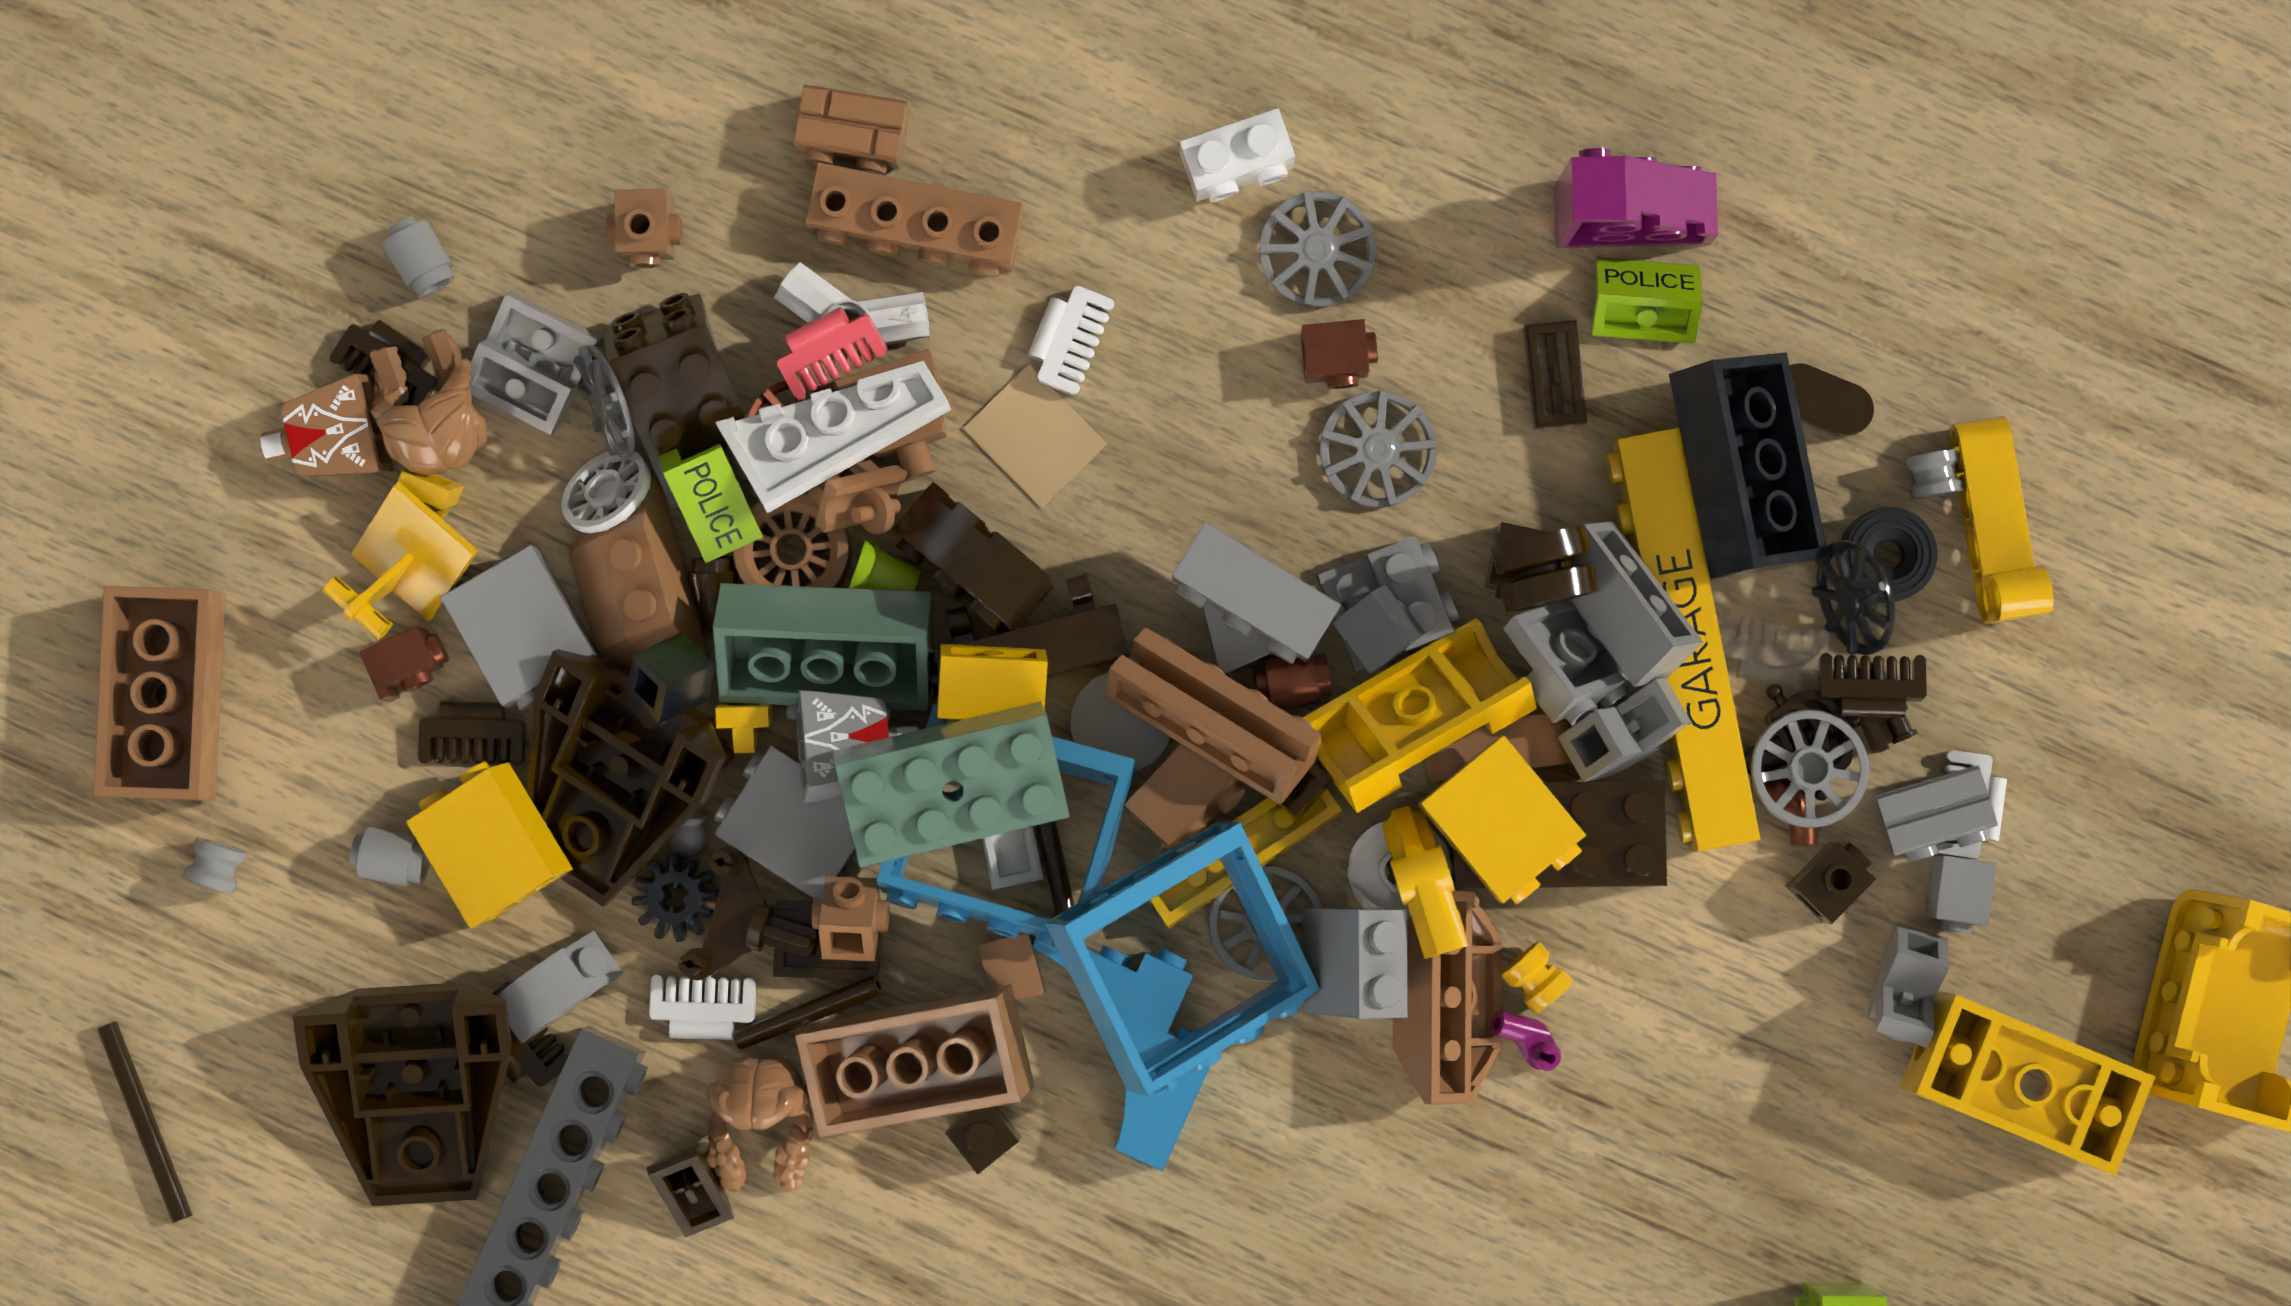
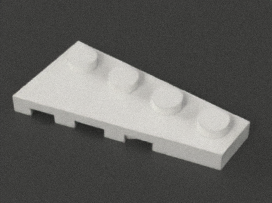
M920 361L860 379L857 385L835 392H832L829 388L810 394L811 399L784 407H781L780 403L758 409L759 414L737 421H735L734 417L715 423L766 512L769 513L951 411V407L925 362Z

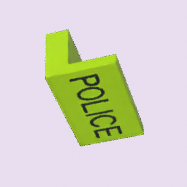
M1596 257L1597 290L1591 320L1592 336L1695 344L1703 305L1700 265Z
M720 444L683 461L677 448L657 457L662 472L705 563L763 538Z

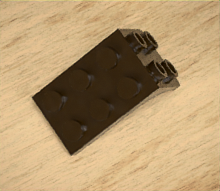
M687 293L675 294L663 300L659 304L660 308L640 315L639 312L634 311L623 314L611 322V327L604 332L607 361L620 384L630 416L671 508L678 506L662 472L657 457L676 448L683 461L720 444L737 481L740 482L747 479L715 423L734 417L735 421L747 417L717 347L707 318L705 304L700 294L689 296Z

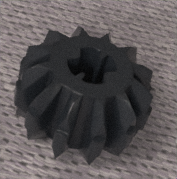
M670 853L667 858L668 872L661 862L651 860L648 866L656 879L652 880L642 875L636 877L635 883L639 887L647 889L648 894L647 896L633 897L632 905L649 906L650 910L642 914L638 922L641 926H645L658 919L659 922L654 931L656 938L663 939L668 934L672 925L675 941L683 942L687 937L686 923L696 935H702L706 932L705 925L699 918V915L701 914L711 919L714 908L706 905V900L717 899L720 889H705L704 885L716 876L712 869L703 871L700 875L695 876L700 865V858L691 856L686 861L682 870L679 854ZM672 884H674V888L685 887L689 893L683 898L686 907L681 912L680 906L669 907L666 903L672 896L669 890Z

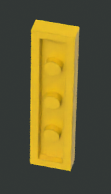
M1327 789L1298 821L1278 803L1270 798H1266L1232 822L1241 823L1261 866L1264 867L1341 816L1343 812ZM1218 859L1152 898L1150 901L1166 926L1170 929L1232 888L1233 884L1221 859Z

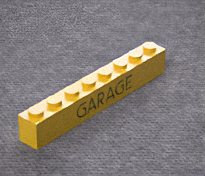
M1680 428L1617 439L1611 445L1613 453L1606 454V467L1611 485L1619 484L1623 503L1616 505L1618 528L1623 535L1629 534L1631 546L1703 641L1667 678L1669 685L1692 722L1669 738L1673 760L1666 761V774L1672 792L1679 791L1683 809L1681 812H1676L1679 838L1682 843L1689 842L1691 852L1761 840Z

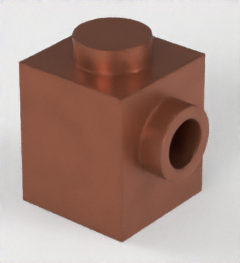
M1365 319L1302 325L1300 335L1305 383L1327 381L1328 389L1359 386L1358 378H1366L1370 371L1369 364L1378 363L1375 332L1366 333Z

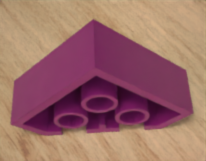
M1588 148L1580 150L1579 157H1571L1554 186L1556 248L1710 245L1718 236L1716 173L1702 171V168L1699 166H1675L1657 162V159L1653 157L1611 156V150L1608 148Z

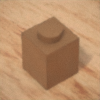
M986 931L989 941L980 943L977 946L988 988L1011 984L1015 1001L1044 994L1046 990L1036 951L1032 948L1034 945L1032 935L1018 933L1017 938H1010Z

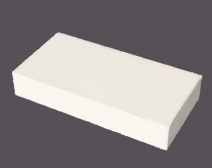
M1033 826L982 838L992 890L1044 879Z

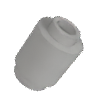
M407 217L387 229L386 233L389 238L383 242L382 246L407 289H414L417 296L422 298L439 291L454 280L455 277L450 270L453 263L427 220L416 222L414 217Z
M369 826L365 830L364 835L357 834L350 850L349 862L350 865L356 866L359 878L409 887L411 883L423 884L428 874L430 861L413 834Z

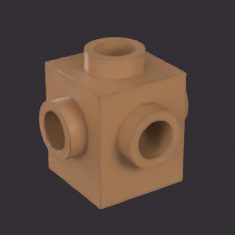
M667 189L614 190V215H607L606 217L608 246H615V253L622 260H629V267L658 268L660 267V260H674V245H682L683 223L681 214H674V198ZM649 226L645 233L640 234L643 228Z
M826 876L823 897H814L812 905V928L819 929L822 959L875 961L879 932L888 931L890 913L889 900H880V890L876 882L877 878Z

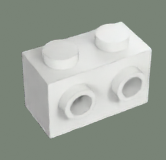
M1279 108L1180 141V156L1196 202L1209 198L1210 202H1218L1239 193V187L1258 181L1259 186L1268 185L1284 179L1288 176L1287 171L1294 169L1296 156Z

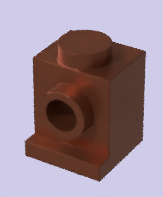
M418 626L359 652L379 699L390 702L401 698L397 690L398 687L402 686L404 692H409L432 682L434 679L431 672L443 668V664L449 661L447 651L438 634L430 635L428 629Z

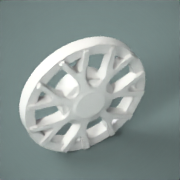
M608 451L594 457L584 464L567 484L561 502L563 516L576 530L591 534L607 531L622 521H626L641 506L643 499L650 489L651 472L648 464L635 451L630 456L620 458L618 454L611 456ZM622 461L618 472L612 470L613 463ZM639 470V473L626 481L634 471ZM594 473H596V475L589 480L587 485H584L587 479L591 477ZM633 491L629 498L626 499L627 493ZM585 499L588 501L584 505L573 508L574 502ZM615 507H618V509L608 514L610 510L614 509ZM594 511H597L591 520H586Z

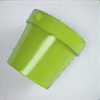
M876 540L864 542L848 589L915 591L921 574V568L879 549L880 546Z

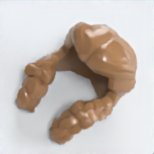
M445 329L434 330L428 336L422 338V341L425 343V353L431 358L434 368L440 372L439 376L444 385L440 392L423 400L418 406H402L403 403L408 401L409 390L405 386L407 376L405 370L401 367V359L397 354L398 348L396 346H383L379 350H372L369 354L373 369L375 370L374 380L376 382L371 413L374 419L377 420L376 423L381 430L385 449L394 461L402 464L411 472L425 476L441 474L449 469L462 466L472 458L475 450L480 449L487 441L486 421L483 415L479 414V411L472 405L471 387L469 385L472 382L471 363L467 358H461V351L454 346L453 338Z
M742 1057L729 1061L721 1068L716 1082L710 1083L707 1089V1098L712 1107L710 1120L712 1125L707 1133L709 1142L705 1152L708 1166L714 1169L719 1183L724 1189L731 1192L739 1191L740 1187L747 1186L749 1181L744 1169L745 1164L740 1158V1151L730 1139L728 1133L729 1125L731 1124L741 1130H751L752 1128L754 1130H763L775 1125L785 1117H793V1127L790 1129L783 1145L778 1147L775 1152V1170L772 1176L784 1193L798 1190L803 1180L804 1168L808 1164L809 1142L812 1139L814 1130L812 1127L813 1115L810 1110V1098L806 1083H804L794 1065L779 1057L762 1060Z

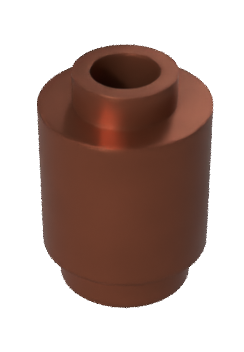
M1312 652L1306 662L1296 657L1293 664L1284 661L1278 656L1262 658L1263 669L1254 670L1256 690L1261 692L1270 703L1278 708L1320 702L1321 696L1332 695L1330 670L1326 654L1313 655Z

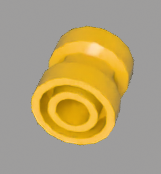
M1540 941L1528 947L1500 973L1509 986H1521L1523 988L1521 991L1525 995L1524 1003L1535 1015L1554 1002L1574 982L1563 968H1556L1553 964H1548L1550 952Z

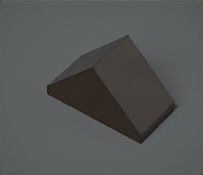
M706 1142L660 1159L646 1167L649 1178L685 1238L734 1219L725 1190L719 1183L714 1169L708 1166L705 1159V1152L708 1148Z

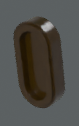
M1796 363L1790 365L1801 421L1841 437L1856 435L1870 424L1874 415V404L1871 396L1864 388L1808 364Z

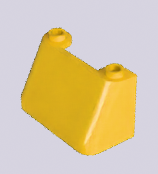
M2197 889L2186 890L2174 901L2131 1066L2155 1076L2149 1095L2291 1133V1080L2275 1074L2291 1011V912L2251 899Z

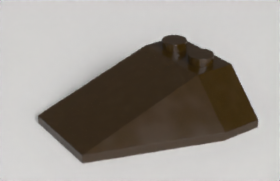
M557 649L552 651L534 695L526 792L573 868L560 877V879L604 907L620 893L707 801L726 756L711 719L694 708L658 724L626 693L630 673L629 666Z
M463 982L360 988L295 1012L292 1018L299 1066L371 1205L383 1206L476 1200L512 1051L506 999Z

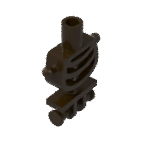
M1873 661L1871 662V679H1874ZM1884 669V680H1887V674ZM1771 684L1766 690L1768 698L1774 700L1777 704V707L1765 715V721L1768 726L1776 719L1788 714L1789 711L1811 710L1803 705L1804 701H1811L1819 705L1825 712L1845 721L1853 730L1855 727L1861 726L1873 754L1889 749L1878 725L1880 722L1886 721L1893 736L1891 739L1893 744L1918 734L1916 728L1912 729L1906 715L1905 718L1840 716L1837 704L1833 700L1820 699L1818 690L1802 691L1788 699L1783 695V690L1778 684ZM1802 719L1807 727L1804 726L1803 729L1799 727L1805 745L1811 746L1820 720ZM1830 724L1822 750L1825 752L1831 751L1829 741L1830 738L1834 739L1835 736L1838 737L1839 746L1850 739L1838 727ZM1787 725L1779 729L1770 739L1771 742L1788 752L1793 753L1796 750ZM1755 745L1743 750L1749 776L1751 775V758ZM1853 749L1839 756L1833 763V768L1845 770L1852 761ZM1764 750L1761 773L1774 771L1787 765V762ZM1821 790L1815 792L1817 800L1823 801L1827 799Z

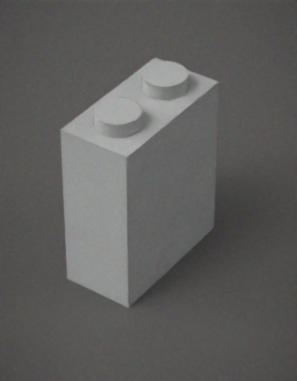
M532 545L440 597L501 706L512 708L517 705L520 711L534 706V695L554 650L560 649L593 658L601 657L539 548Z
M770 746L766 753L759 749L742 774V776L748 779V782L739 796L736 797L733 794H729L717 811L714 820L720 823L714 835L812 898H822L826 876L841 877L856 854L843 797L838 796L816 802L803 803L799 761L775 746Z
M1303 908V954L1320 987V991L1304 1000L1303 1013L1357 1019L1407 1018V910Z

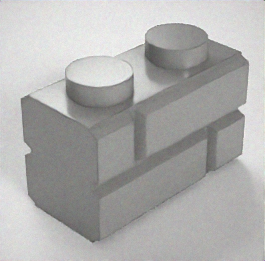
M1979 765L1876 795L1894 855L1897 856L1905 853L1908 863L1939 854L1936 844L1957 838L1959 847L1991 839L1988 829L1998 826Z

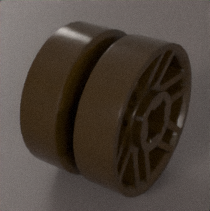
M1586 526L1546 532L1491 547L1497 574H1520V578L1500 586L1506 613L1562 602L1601 591L1595 565L1572 566L1571 561L1592 552Z

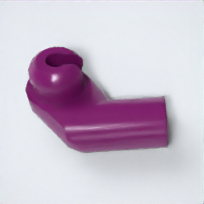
M1499 1010L1493 1014L1490 1021L1491 1034L1513 1040L1531 1067L1537 1070L1550 1071L1559 1065L1561 1051L1544 1023L1536 1019Z

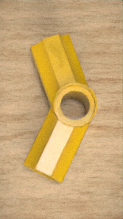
M1410 806L1392 810L1388 820L1382 824L1385 834L1384 838L1389 853L1392 856V860L1389 861L1403 906L1408 905L1424 959L1468 946L1465 929L1452 895V891H1455L1451 874L1441 845L1436 846L1424 811L1414 810Z

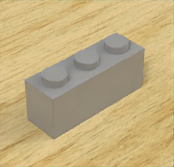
M1614 521L1583 524L1582 526H1586L1592 552L1571 561L1572 566L1595 565L1601 591L1570 600L1586 620L1585 624L1588 631L1596 639L1600 640L1615 660L1618 672L1626 680L1630 681L1634 687L1648 685L1655 679H1667L1703 641Z
M1207 522L1203 524L1172 574V581L1179 584L1175 592L1177 595L1200 609L1204 607L1206 602L1225 612L1220 621L1246 637L1251 630L1261 634L1270 640L1265 648L1290 664H1293L1296 657L1305 662L1308 660L1341 604Z

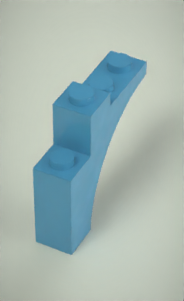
M1037 937L1032 948L1050 957L1067 969L1059 951L1039 945V937ZM1106 945L1102 946L1100 953L1087 948L1143 1063L1194 1032L1182 1026L1178 1035L1168 1031L1193 977V973L1184 969L1188 962L1187 959L1159 947L1156 956L1145 952L1138 970L1128 967L1132 957ZM1210 1067L1199 1071H1194L1193 1069L1177 1078L1179 1083L1173 1090L1168 1091L1164 1089L1152 1097L1127 1091L1125 1087L1124 1118L1120 1136L1115 1144V1150L1163 1171Z

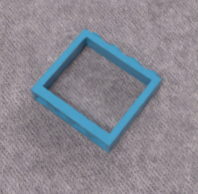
M933 703L926 728L947 724V719L937 718V704ZM1052 736L1060 772L1113 787L1078 899L1079 903L1102 888L1126 807L1124 804L1129 799L1137 770L1135 759ZM910 856L882 862L876 882L882 893L888 894L886 900H889L890 903L908 909H916L918 903L938 908L936 913L938 916L962 924L967 923L968 917L988 922L987 929L993 933L1017 938L1018 933L1023 932L1039 937V945L1058 951L1045 925V922L1050 919L904 878Z
M1215 822L1200 833L1186 839L1045 922L1127 1091L1152 1097L1164 1089L1168 1091L1173 1090L1179 1083L1177 1078L1192 1069L1199 1071L1212 1066L1221 1059L1222 1055L1220 1052L1235 1042L1236 1044H1244L1259 1037L1265 1031L1263 1025L1276 1017L1285 1018L1299 1012L1298 1007L1305 1003V999L1320 991V987L1240 822ZM1221 859L1279 980L1143 1063L1083 939L1216 860Z

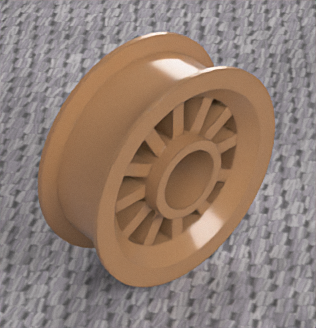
M803 493L769 513L766 512L761 501H759L751 508L757 525L762 532L768 524L776 535L774 538L762 534L763 538L758 540L770 545L768 550L756 551L757 540L734 550L733 554L737 571L744 584L784 586L788 574L791 573L792 586L802 587L800 572L804 571L812 582L804 587L840 588L848 574L852 557L851 541L847 529L842 528L825 532L830 542L814 544L813 542L822 536L824 532L820 528L815 527L806 534L812 518L816 520L819 507L809 499L808 494ZM793 513L803 514L797 529L794 526ZM784 515L785 521L784 530H781L774 520ZM792 537L803 539L806 544L804 558L794 565L784 564L780 558V548L784 541ZM830 551L829 562L816 557V553ZM772 558L771 562L759 569L756 560ZM812 564L825 568L819 578L810 568ZM780 567L774 584L770 583L766 577Z

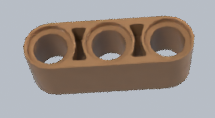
M1546 713L1524 716L1493 735L1483 725L1424 759L1428 783L1446 781L1493 741L1503 735L1532 769L1572 763L1558 736L1573 726H1571L1567 719L1552 723Z

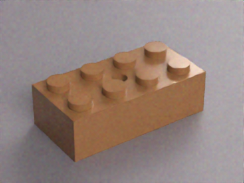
M104 586L94 797L216 801L225 593L210 589ZM166 686L167 696L165 701L161 703L159 691L162 687Z
M1011 984L812 1022L795 1035L819 1138L1020 1102L1035 1086ZM914 1055L918 1057L921 1063L915 1060Z

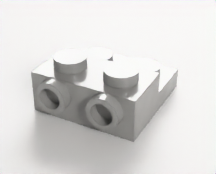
M1416 535L1317 575L1324 595L1339 604L1365 585L1372 592L1388 583L1426 633L1399 655L1454 633L1451 623L1459 620L1457 609L1449 591L1439 594L1431 575L1440 571L1429 542L1419 545ZM1342 605L1335 614L1334 621L1346 612ZM1341 636L1354 672L1365 669V666Z
M1571 600L1545 605L1515 615L1505 625L1503 630L1533 669L1526 678L1531 682L1534 697L1539 707L1546 713L1552 723L1567 719L1571 726H1574L1597 710L1598 706H1601L1602 709L1617 707L1631 697L1628 689L1632 686V683L1618 672L1615 660L1603 643L1588 631L1585 624L1586 620Z

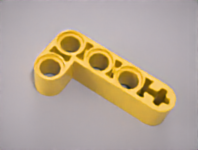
M2001 416L1952 424L1949 431L1950 449L1958 450L1959 461L1955 465L1956 476L1963 480L1965 490L1959 492L1958 497L1976 601L1983 623L1990 624L2051 613L2054 605L2052 583L2045 566L2035 567L2013 436L2006 417Z

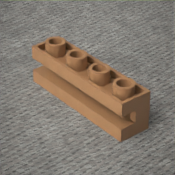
M1145 626L1133 641L1130 658L1121 654L1110 667L1106 698L1280 805L1315 763L1321 733L1313 729L1309 722L1299 716H1292L1270 703L1261 692L1255 689H1247L1226 676L1215 664L1203 662L1191 655L1168 636H1160Z

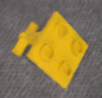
M399 482L393 486L350 554L375 575L378 580L365 592L358 594L341 580L338 575H335V577L327 582L322 592L345 610L343 616L349 622H359L379 640L390 630L393 623L372 606L393 591L425 620L431 621L443 605L440 597L453 590L478 550Z

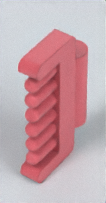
M839 307L786 334L785 339L791 352L778 359L777 367L794 397L801 399L806 394L807 388L810 391L817 389V383L808 369V365L819 384L826 385L829 379L819 362L820 359L829 376L835 380L840 377V372L830 354L834 356L841 371L848 374L851 371V366L841 348H844L853 366L860 368L863 361L853 342L856 343L866 362L873 361L874 354L876 357H883L887 352V346L869 314H862L849 321L843 308Z

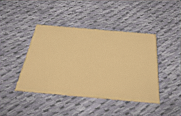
M1030 364L962 428L1041 509L1108 445L1052 387L1038 381V373Z

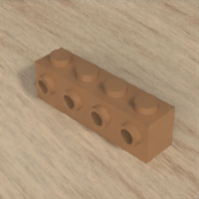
M818 162L805 223L810 232L817 233L816 240L825 244L846 247L847 241L853 240L868 243L867 251L875 254L897 257L898 250L918 253L917 260L929 265L947 267L949 260L968 263V271L998 277L1000 270L1012 272L1024 209L1020 202Z

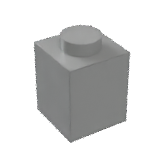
M1934 855L1932 858L1925 917L1940 919L1939 930L1971 934L1972 924L1988 926L1997 863Z

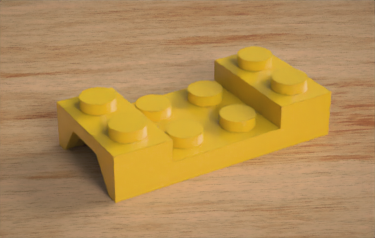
M1475 618L1454 630V633L1438 639L1304 716L1303 719L1309 722L1313 729L1321 733L1316 755L1317 761L1331 777L1356 813L1401 788L1402 784L1399 774L1483 725L1493 735L1536 710L1537 705L1531 682L1526 676L1520 680L1515 677L1497 655L1482 623Z

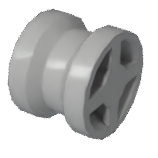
M1957 449L1930 452L1905 458L1906 468L1913 473L1914 485L1910 489L1912 500L1940 497L1965 491L1963 480L1956 476L1955 465L1959 461Z
M197 837L193 846L196 852L194 862L186 867L183 878L208 888L234 893L237 885L234 874L237 866L245 862L247 852L220 842Z

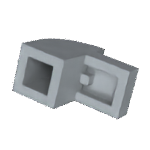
M1660 678L1649 683L1617 707L1595 710L1558 736V739L1582 781L1588 782L1614 775L1644 760L1662 748L1660 744L1692 722L1667 679Z
M1897 923L1881 959L1869 1003L1868 1017L1876 1020V1032L1886 1034L1889 1038L1898 1042H1911L1924 1047L1928 1046L1935 1031L1934 999L1949 969L1947 938Z
M593 930L565 949L561 948L534 966L497 996L506 999L509 1026L522 1044L561 1019L577 1004L616 980L623 974V971Z

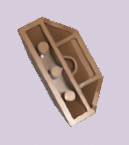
M651 472L650 489L643 499L641 506L626 521H622L607 531L592 534L581 532L568 552L596 651L630 668L634 653L682 632L710 657L663 490L656 473ZM633 491L628 492L625 498L628 499ZM615 507L614 509L610 510L608 514L618 509V507ZM594 511V512L592 513V515L590 516L589 520H591V519L593 518V516L595 515V513H596L597 511Z
M1452 891L1453 899L1457 910H1459L1467 936L1468 946L1424 959L1411 915L1407 920V1018H1393V1049L1424 1104L1428 1105L1473 1103L1479 1093L1477 1088L1488 1075L1501 1049V1037L1491 1034L1490 1021L1496 1011H1502V976L1500 975L1502 972V942L1488 916L1478 905L1480 901L1475 891Z

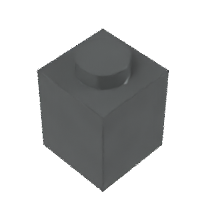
M1388 583L1372 592L1366 585L1357 590L1341 603L1346 612L1332 622L1369 673L1390 662L1426 634Z

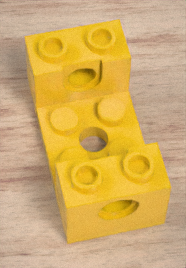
M1938 991L1934 999L1935 1031L1927 1047L1916 1044L1899 1088L2034 1142L2050 1151L2091 1168L2116 1176L2155 1076L1957 994ZM2038 1069L2044 1074L2047 1087L2041 1097L2029 1100L2021 1092L2020 1081L2027 1071Z

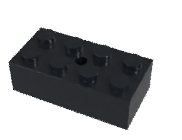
M1787 352L1714 359L1670 373L1669 378L1710 579L1784 569L1829 557Z

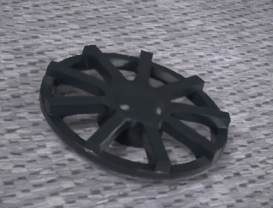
M1849 540L1833 542L1827 546L1829 557L1815 561L1818 565L1816 574L1817 586L1812 588V595L1819 598L1827 621L1823 627L1827 633L1833 632L1847 647V653L1851 655L1857 653L1861 655L1877 653L1887 645L1894 630L1895 605L1890 584L1876 558L1862 545ZM1847 549L1856 552L1851 575L1846 561ZM1833 556H1835L1839 575L1830 564ZM1866 563L1875 572L1879 580L1878 584L1873 585L1871 580L1863 575ZM1827 578L1836 590L1828 589ZM1883 592L1885 598L1886 615L1876 611L1878 606L1877 594ZM1830 600L1836 601L1838 603V607L1835 610V612L1832 608ZM1844 616L1846 617V631L1840 624ZM1865 616L1884 630L1880 640L1876 639ZM1857 626L1866 644L1858 642Z

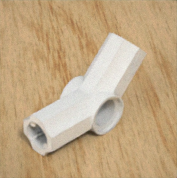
M799 262L794 269L790 270L774 296V300L807 324L842 307L847 315L861 316L862 314H869L886 345L931 338L923 292L856 302ZM853 342V345L855 346L857 352H860L856 343Z

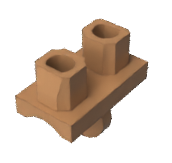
M866 460L856 463L849 469L848 476L838 477L835 475L809 490L808 497L819 507L815 525L824 533L862 524L872 534L887 532L892 528L895 516L901 510L900 502L897 500V492L900 484L906 480L908 472L899 464L879 468L872 461Z

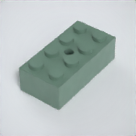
M720 584L713 624L719 702L796 705L800 691H817L879 698L885 701L886 709L929 711L932 685L930 672L931 665L933 664L932 592Z
M1041 701L833 750L835 768L859 867L1070 817L1049 723ZM949 781H957L962 785L959 789L952 792L942 791L944 785Z

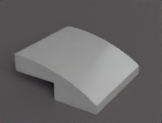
M513 292L507 293L503 298L486 340L478 343L470 362L472 366V382L469 383L471 395L552 435L559 426L583 381L574 364V357L579 356V348L586 345H592L598 349L603 338Z

